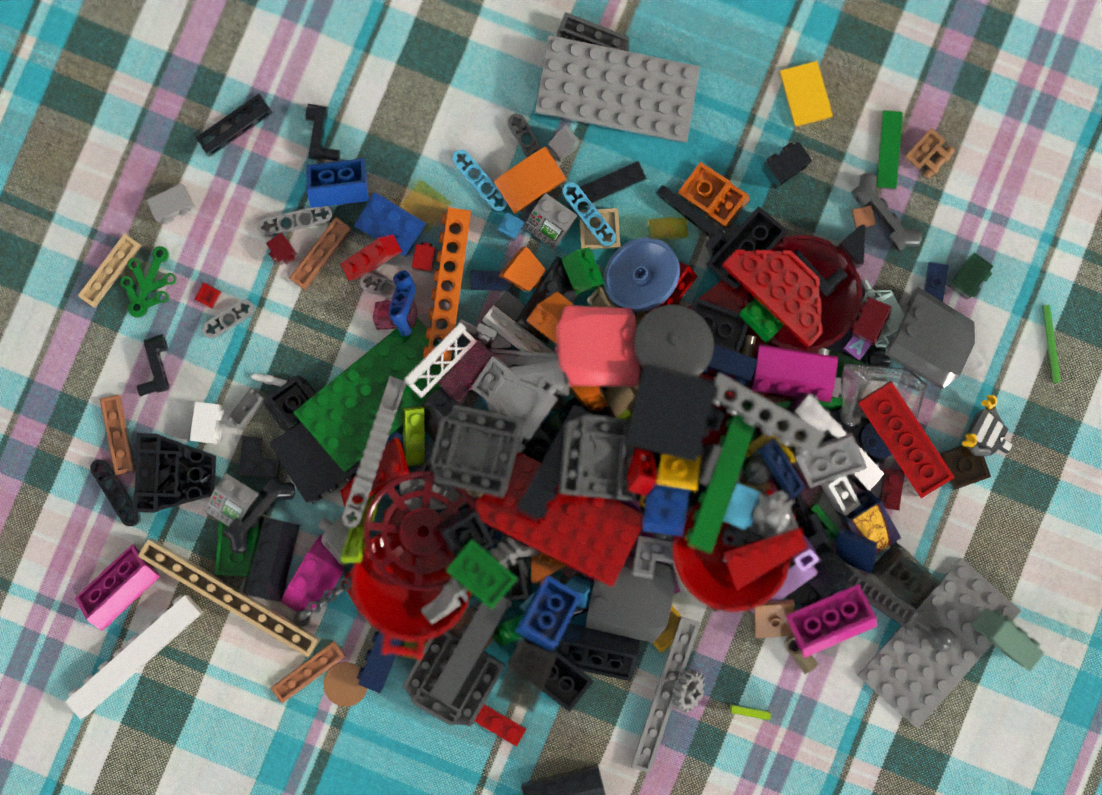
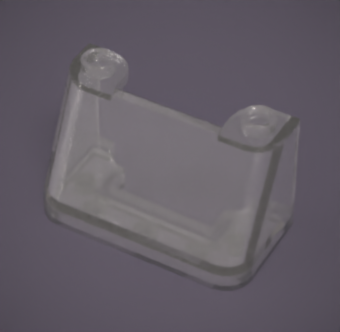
M846 364L842 373L841 418L845 424L851 426L860 423L861 418H867L857 401L892 381L917 419L928 385L907 369Z

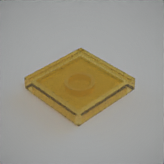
M420 179L400 207L428 223L424 231L429 234L452 202Z

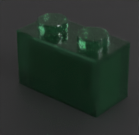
M974 252L967 258L948 287L966 300L971 297L974 298L981 290L979 286L982 281L986 282L992 275L990 270L993 268V265Z

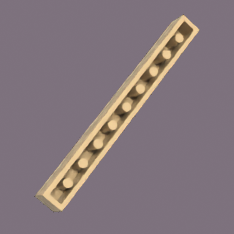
M147 539L138 555L141 559L306 657L311 656L321 639L154 539Z

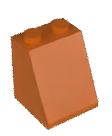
M570 386L569 388L570 393L589 412H599L608 406L602 386Z

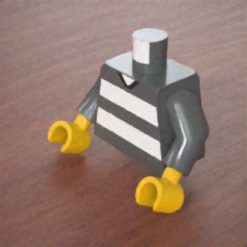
M986 395L987 400H982L981 402L982 406H985L986 409H982L975 415L961 444L966 446L974 456H991L998 450L1007 454L1012 447V444L1004 439L1008 428L1004 425L997 412V398L993 395Z

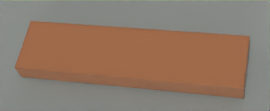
M335 217L289 279L306 290L352 228L338 217Z
M114 395L100 398L115 475L134 472L136 470L121 396Z
M334 640L270 689L281 704H283L346 657V655Z

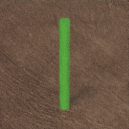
M1044 305L1042 309L1053 383H1059L1061 379L1050 305Z

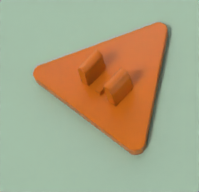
M540 553L531 558V582L535 584L567 565Z

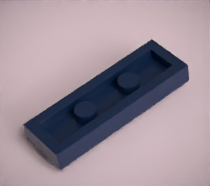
M775 438L769 439L758 451L785 494H787L788 499H793L805 486Z

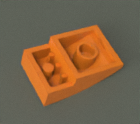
M543 147L493 182L513 213L516 214L522 212L535 201L540 200L545 193L551 192L567 180L547 147Z
M702 162L697 165L678 191V194L724 229L732 225L750 200L747 193L734 186L731 181Z

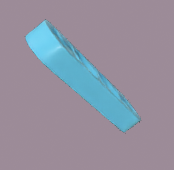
M465 150L456 151L452 159L457 169L495 212L505 211L508 203L493 181ZM458 155L466 156L465 161L469 166L465 171H463L465 165L462 162L457 163ZM477 169L480 174L478 178L471 179L468 176L469 171ZM488 183L492 186V191L485 194L481 191V186ZM495 191H497L498 194H495V197L498 200H504L502 202L503 207H495V200L493 198L488 200L487 198L491 197L495 193Z
M573 182L567 183L562 190L565 200L602 246H612L616 240L615 232L580 187ZM569 187L570 189H576L575 195L577 198L580 195L583 197L578 199L575 204L572 203V201H575V198L572 195H567V188ZM586 202L589 206L588 211L580 212L577 208L578 204ZM593 217H597L601 221L600 226L597 228H593L589 223ZM603 226H605L606 229H604L603 231L606 233V235H612L611 242H604L603 234L600 232L599 235H597L596 232L600 231L603 228Z

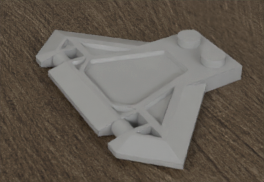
M492 356L471 389L487 400L489 412L523 420L518 453L522 452L525 448L521 443L523 438L531 439L558 398L554 396V393L557 389L563 392L566 388L564 372L559 367V360L510 368L496 356ZM547 382L551 384L548 389L545 388Z

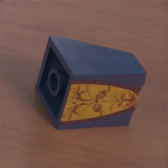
M862 490L856 494L861 504L846 516L836 510L834 511L847 531L878 543L877 556L885 548L894 545L896 541L901 539V536L883 503L870 491Z

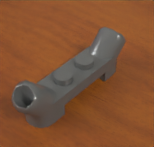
M870 173L862 174L859 186L851 191L854 199L861 208L866 204L872 206L874 212L892 233L886 239L896 251L901 252L907 246L918 247L922 238L920 230L903 228L900 225L899 217L895 213H891L887 208V202L877 196V176Z

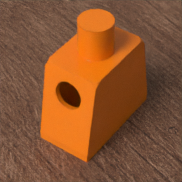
M521 247L498 276L517 288L529 292L533 287L537 288L546 270L527 247Z

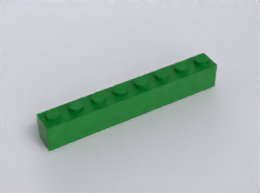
M748 402L741 404L742 409L745 411L752 409L751 404ZM739 415L736 417L728 416L724 426V428H727L725 436L721 435L718 446L722 447L706 491H702L698 502L701 505L699 510H695L693 514V528L688 529L685 540H688L686 546L708 554L713 550L756 426L752 427L743 421L744 418Z

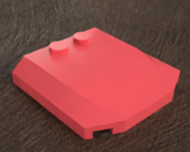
M566 306L562 311L563 314L560 321L557 323L556 334L559 367L567 375L569 385L637 386L640 367L634 351L636 322L632 309Z

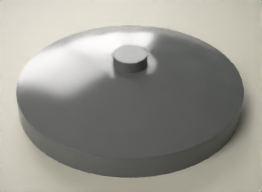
M665 305L650 311L641 320L634 335L635 355L643 369L646 363L699 376L708 366L713 355L714 341L709 326L700 315L683 306Z

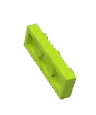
M422 406L403 408V452L407 466L425 464L424 408Z

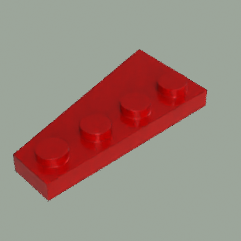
M394 437L385 446L384 451H382V457L375 472L376 475L374 481H372L373 484L368 498L379 492L395 478L409 473L400 439ZM355 477L340 490L344 507H346ZM356 495L352 498V502L358 505L363 502V498Z
M799 527L724 551L723 554L736 590H739L807 548V544Z

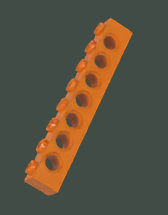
M448 207L447 213L443 212L441 224L445 225L444 232L440 231L439 243H442V250H438L436 262H440L439 270L435 269L434 281H437L436 289L432 288L431 300H434V308L429 309L428 319L432 320L431 327H427L426 339H429V344L424 346L423 358H426L435 349L433 345L435 340L443 341L456 326L471 216L470 210ZM451 226H457L460 232L457 234H453L450 232L449 228ZM448 245H455L457 251L450 253L446 247ZM450 263L454 266L455 270L448 272L444 269V265ZM445 282L450 283L452 289L445 291L441 285ZM443 301L447 302L449 304V309H440L439 303ZM444 321L447 327L443 330L438 329L436 322ZM446 350L443 353V361H451L452 350Z

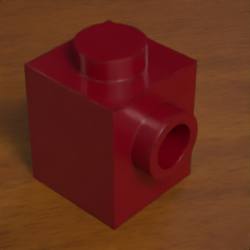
M282 232L266 243L271 250L268 254L274 262L278 261L281 265L284 263L287 265L295 260L294 256L297 255V252Z

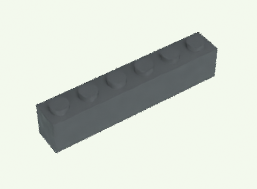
M504 595L492 610L484 603L480 605L479 609L477 607L474 608L470 615V618H472L470 625H464L459 634L463 637L459 643L455 641L449 651L453 653L449 660L445 658L440 667L442 670L440 677L435 676L430 684V687L433 688L430 692L431 694L450 705L452 704L511 602V598Z

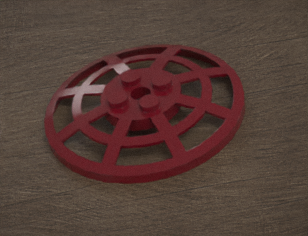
M419 471L408 473L386 484L372 500L364 522L365 546L376 569L392 583L414 591L438 590L450 583V579L438 584L422 585L423 574L433 573L445 567L448 568L455 559L452 553L448 557L441 549L445 541L438 530V526L452 513L453 515L459 512L458 508L466 502L472 508L476 503L474 498L465 492L466 489L453 487L462 495L453 503L445 496L433 492L434 472ZM425 478L424 490L413 491L400 497L393 488L407 480ZM388 493L394 503L387 510L383 522H371L376 505ZM414 497H423L421 508L412 511L404 503L406 500ZM434 498L441 501L447 508L440 514L429 509L430 499ZM398 507L405 517L400 525L388 524L392 513ZM424 526L428 529L427 537L423 538L418 535L419 527ZM370 530L381 531L382 542L388 555L380 562L377 560L371 546ZM387 532L399 534L402 544L395 550H392L390 547ZM406 550L416 555L415 567L406 564L398 557ZM435 553L441 561L438 565L423 568L424 556ZM394 561L401 568L414 573V584H409L395 578L384 568Z

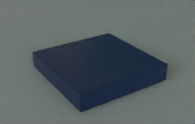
M840 529L837 536L835 553L848 565L871 574L874 570L878 543Z

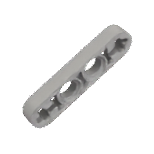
M328 206L268 217L258 223V230L263 236L271 237L281 232L284 234L329 223L333 218V212ZM323 209L329 212L326 215V219L319 216L316 217L317 221L314 222V216L311 212L315 211V215L321 214ZM302 214L310 215V221L307 224L300 222ZM284 218L291 220L289 228L281 227V221ZM274 220H277L278 231H276V227L269 228L268 233L262 230L265 227V223L276 225Z

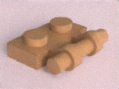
M930 128L904 158L917 170L923 165L926 166L927 170L923 175L930 179L933 174L936 175L939 172V168L944 162L950 160L951 154L955 149L952 146H948L944 150L941 145L946 140L934 129ZM936 152L939 157L933 163L930 158Z

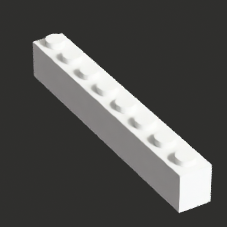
M179 595L173 600V606L169 610L165 608L157 615L159 619L154 623L150 621L142 628L144 632L141 635H134L128 640L129 645L124 650L122 647L112 655L114 658L109 663L105 661L97 668L99 670L94 676L93 674L89 675L83 680L84 685L80 689L76 687L68 694L70 698L65 702L80 720L89 715L203 613L189 595Z

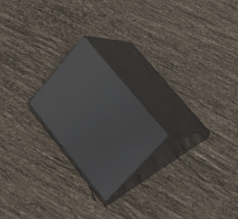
M861 224L837 246L849 256L856 269L864 264L865 224Z

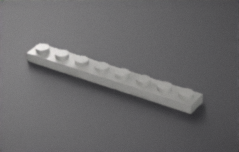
M680 616L631 763V768L647 773L651 772L674 700L671 697L675 693L672 690L675 687V683L680 681L679 676H683L700 622Z

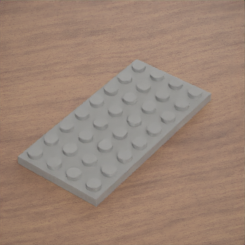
M549 35L535 113L687 143L700 66Z
M960 558L916 608V610L922 613L920 618L933 627H946L953 632L955 637L953 647L946 652L936 651L931 647L927 636L915 628L910 631L901 625L857 676L918 729L992 645L990 641L972 627V624L983 610L988 608L993 612L996 609L1012 621L1021 610L965 560Z

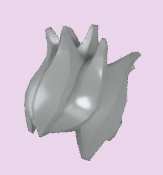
M780 492L776 497L772 495L770 499L766 493L765 496L759 494L760 503L758 507L755 506L756 511L753 518L754 522L760 523V533H764L769 528L774 529L777 534L784 532L789 526V507L794 500L783 503V500L787 497V494L783 495V492Z

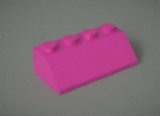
M759 345L756 357L757 364L752 376L753 391L797 397L800 392L812 393L818 398V401H831L835 386L838 357Z
M133 544L75 597L86 620L101 631L110 625L114 619L124 612L132 602L139 598L160 577L153 565L138 557L140 551Z
M859 584L786 615L795 641L804 658L877 627L876 616Z

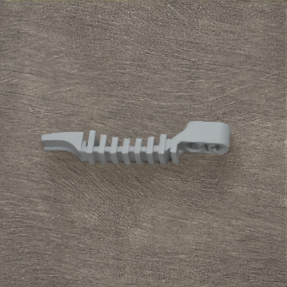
M392 376L389 377L376 420L372 427L373 430H371L369 436L370 439L367 441V448L363 453L364 457L361 459L360 468L357 471V478L355 477L343 513L342 523L348 529L356 528L360 523L373 484L372 481H374L375 472L378 469L382 451H384L385 442H387L388 433H390L391 425L395 418L394 415H396L406 386L403 380ZM359 495L363 498V503L356 505L352 502V498ZM353 514L354 519L357 521L348 523V518L346 517H350Z
M511 537L506 539L508 543L503 544L501 542L498 548L490 550V555L505 568L508 567L505 563L507 560L514 565L516 563L515 559L518 557H535L541 553L517 540H513ZM450 579V583L444 585L440 595L421 609L431 624L461 605L457 599L458 596H461L465 602L469 600L465 593L467 589L456 579Z

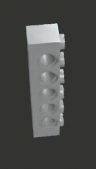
M721 373L718 374L715 380L716 386L719 389L716 399L712 398L711 404L727 408V413L735 417L737 415L744 418L743 421L752 427L756 425L762 428L761 432L767 436H776L781 444L787 447L790 445L797 449L796 452L802 456L807 457L809 455L811 457L825 434L824 432ZM731 392L734 395V400L727 401L724 398V393ZM748 402L751 404L752 409L745 411L742 409L741 404ZM766 412L769 415V420L762 421L759 418V413ZM784 422L787 430H778L777 423ZM796 432L803 433L804 441H797L794 434Z

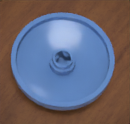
M650 237L634 239L618 248L609 259L604 271V288L609 298L618 307L631 308L633 312L648 311L662 304L672 294L679 280L680 265L676 254L665 242Z

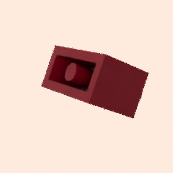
M871 297L868 298L867 302L864 301L859 311L861 312L859 320L855 319L851 327L853 337L875 346L890 316L891 306Z

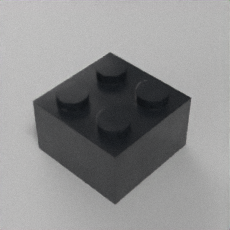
M799 141L795 144L790 142L782 148L781 154L777 155L775 153L766 159L767 161L764 163L765 166L762 171L775 189L803 171L811 163L812 159Z

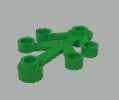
M158 246L153 250L154 260L146 279L141 270V262L138 259L132 258L128 262V267L133 270L141 289L137 297L133 288L134 282L132 278L125 276L120 281L121 286L126 289L130 298L128 312L133 317H143L149 307L169 301V294L165 291H160L156 297L146 300L148 293L167 285H174L177 282V277L172 273H167L164 278L154 282L161 263L166 262L170 256L169 251L165 247ZM160 250L163 251L162 257L157 256V252ZM134 261L138 263L136 268H132V262ZM173 276L174 280L169 283L167 278ZM126 279L130 280V284L128 286L124 285V281ZM161 294L166 295V299L163 301L160 300ZM139 304L141 307L139 311H135L134 309L135 305Z

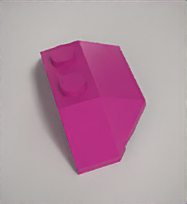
M321 534L306 554L281 603L296 612L303 611L307 608L309 602L317 601L323 597V593L326 590H333L344 572L343 565L322 544L321 539L323 535Z

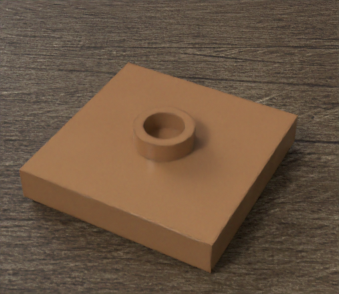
M794 599L767 601L763 605L754 608L755 638L793 636L786 615L795 612Z

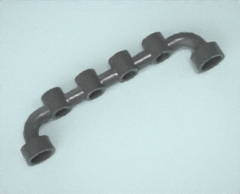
M352 576L341 579L337 587L333 590H326L323 593V597L317 601L309 602L306 609L295 614L294 622L298 626H307L311 622L312 613H318L322 606L328 602L335 601L337 596L343 591L352 589ZM345 581L349 583L347 588L344 587ZM329 592L332 593V598H331V599L328 598V593H329ZM313 604L316 605V610H315V611L312 610V605H313Z

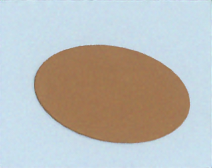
M343 662L334 665L327 672L324 679V691L331 702L338 706L349 707L359 703L364 698L367 688L358 685L360 679H357V676L361 669L359 666Z

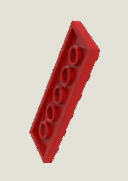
M892 381L857 401L920 498L925 497L955 478Z

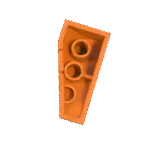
M556 292L539 303L526 321L557 344L556 326L561 319L562 311L566 306H574V304L562 294Z

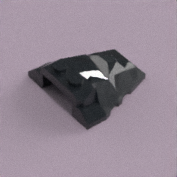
M137 433L133 512L154 513L212 496L215 489L216 456L159 434Z

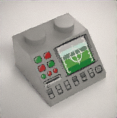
M545 193L533 209L523 228L555 250L577 220V215Z
M226 473L215 487L206 512L225 525L230 526L236 518L244 522L259 505L261 499L257 492Z

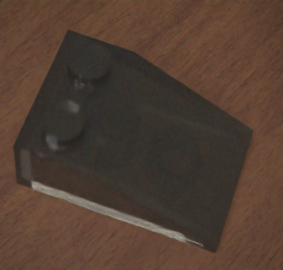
M897 542L875 563L874 570L872 571V574L891 592L916 610L941 585L918 560Z

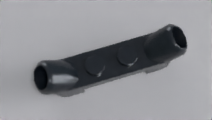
M273 476L259 492L265 498L247 519L242 522L236 518L223 532L222 535L230 540L231 552L244 553L248 550L247 530L249 527L251 529L256 527L261 521L258 517L262 513L266 515L272 509L273 505L271 503L273 501L292 500L294 498L295 486L292 482L281 483Z

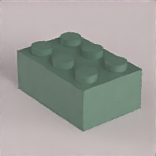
M985 608L972 624V627L1010 659L1031 671L1045 653L1039 648L1041 644L1032 637L1027 636L1028 633L1014 625L1015 622L1009 617L1004 616L996 609L992 612Z

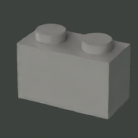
M179 184L147 199L155 220L160 224H168L174 220V217L178 215L185 216L192 212L191 209L195 208L187 188L183 184Z

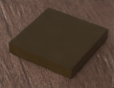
M962 445L940 453L955 477L950 481L953 490L991 477L984 456L972 455L966 446Z

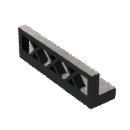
M257 94L195 138L202 146L204 152L211 157L273 114V112L261 95ZM259 100L262 106L252 112V104ZM239 113L247 114L245 118L235 123L236 115ZM223 124L231 125L229 129L219 134L220 127ZM208 135L215 136V139L206 145L202 140Z

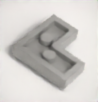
M462 319L460 320L459 324L462 323L466 327V331L477 341L476 343L479 346L491 348L492 343L496 339V330L482 323H479L478 327Z
M639 536L632 575L652 579L655 561L674 564L673 542Z

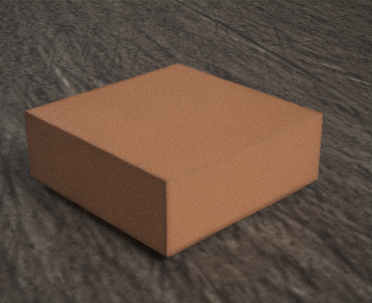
M872 206L852 210L856 229L861 224H865V227L876 225Z

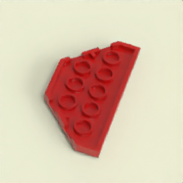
M736 250L722 264L741 285L807 348L823 333L820 315L822 313L821 297H819L820 278L791 250Z

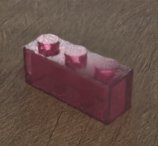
M478 340L439 380L438 384L450 397L460 401L471 389L491 357L496 355L488 346Z

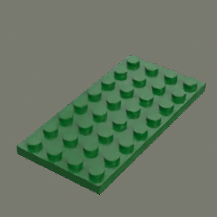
M415 313L407 319L412 329L408 336H405V334L401 336L398 328H396L293 412L344 473L364 457L363 453L367 448V441L370 439L369 436L371 430H373L372 427L376 420L389 377L392 376L405 381V378L425 359L423 358L424 346L429 344V339H426L427 327ZM438 340L433 342L435 348L440 344ZM458 363L422 398L406 384L396 415H394L395 418L391 425L390 433H388L389 436L403 425V408L422 406L441 387L446 390L459 379L461 367ZM432 364L429 367V375H439L441 373L440 365ZM419 378L414 383L421 392L427 387V378Z

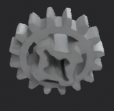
M692 669L684 671V676H679L680 681L675 683V687L672 690L675 693L671 697L674 700L672 705L675 706V709L685 713L693 711V706H698L697 701L702 699L701 697L704 693L702 688L705 686L703 682L705 678L702 676V673Z

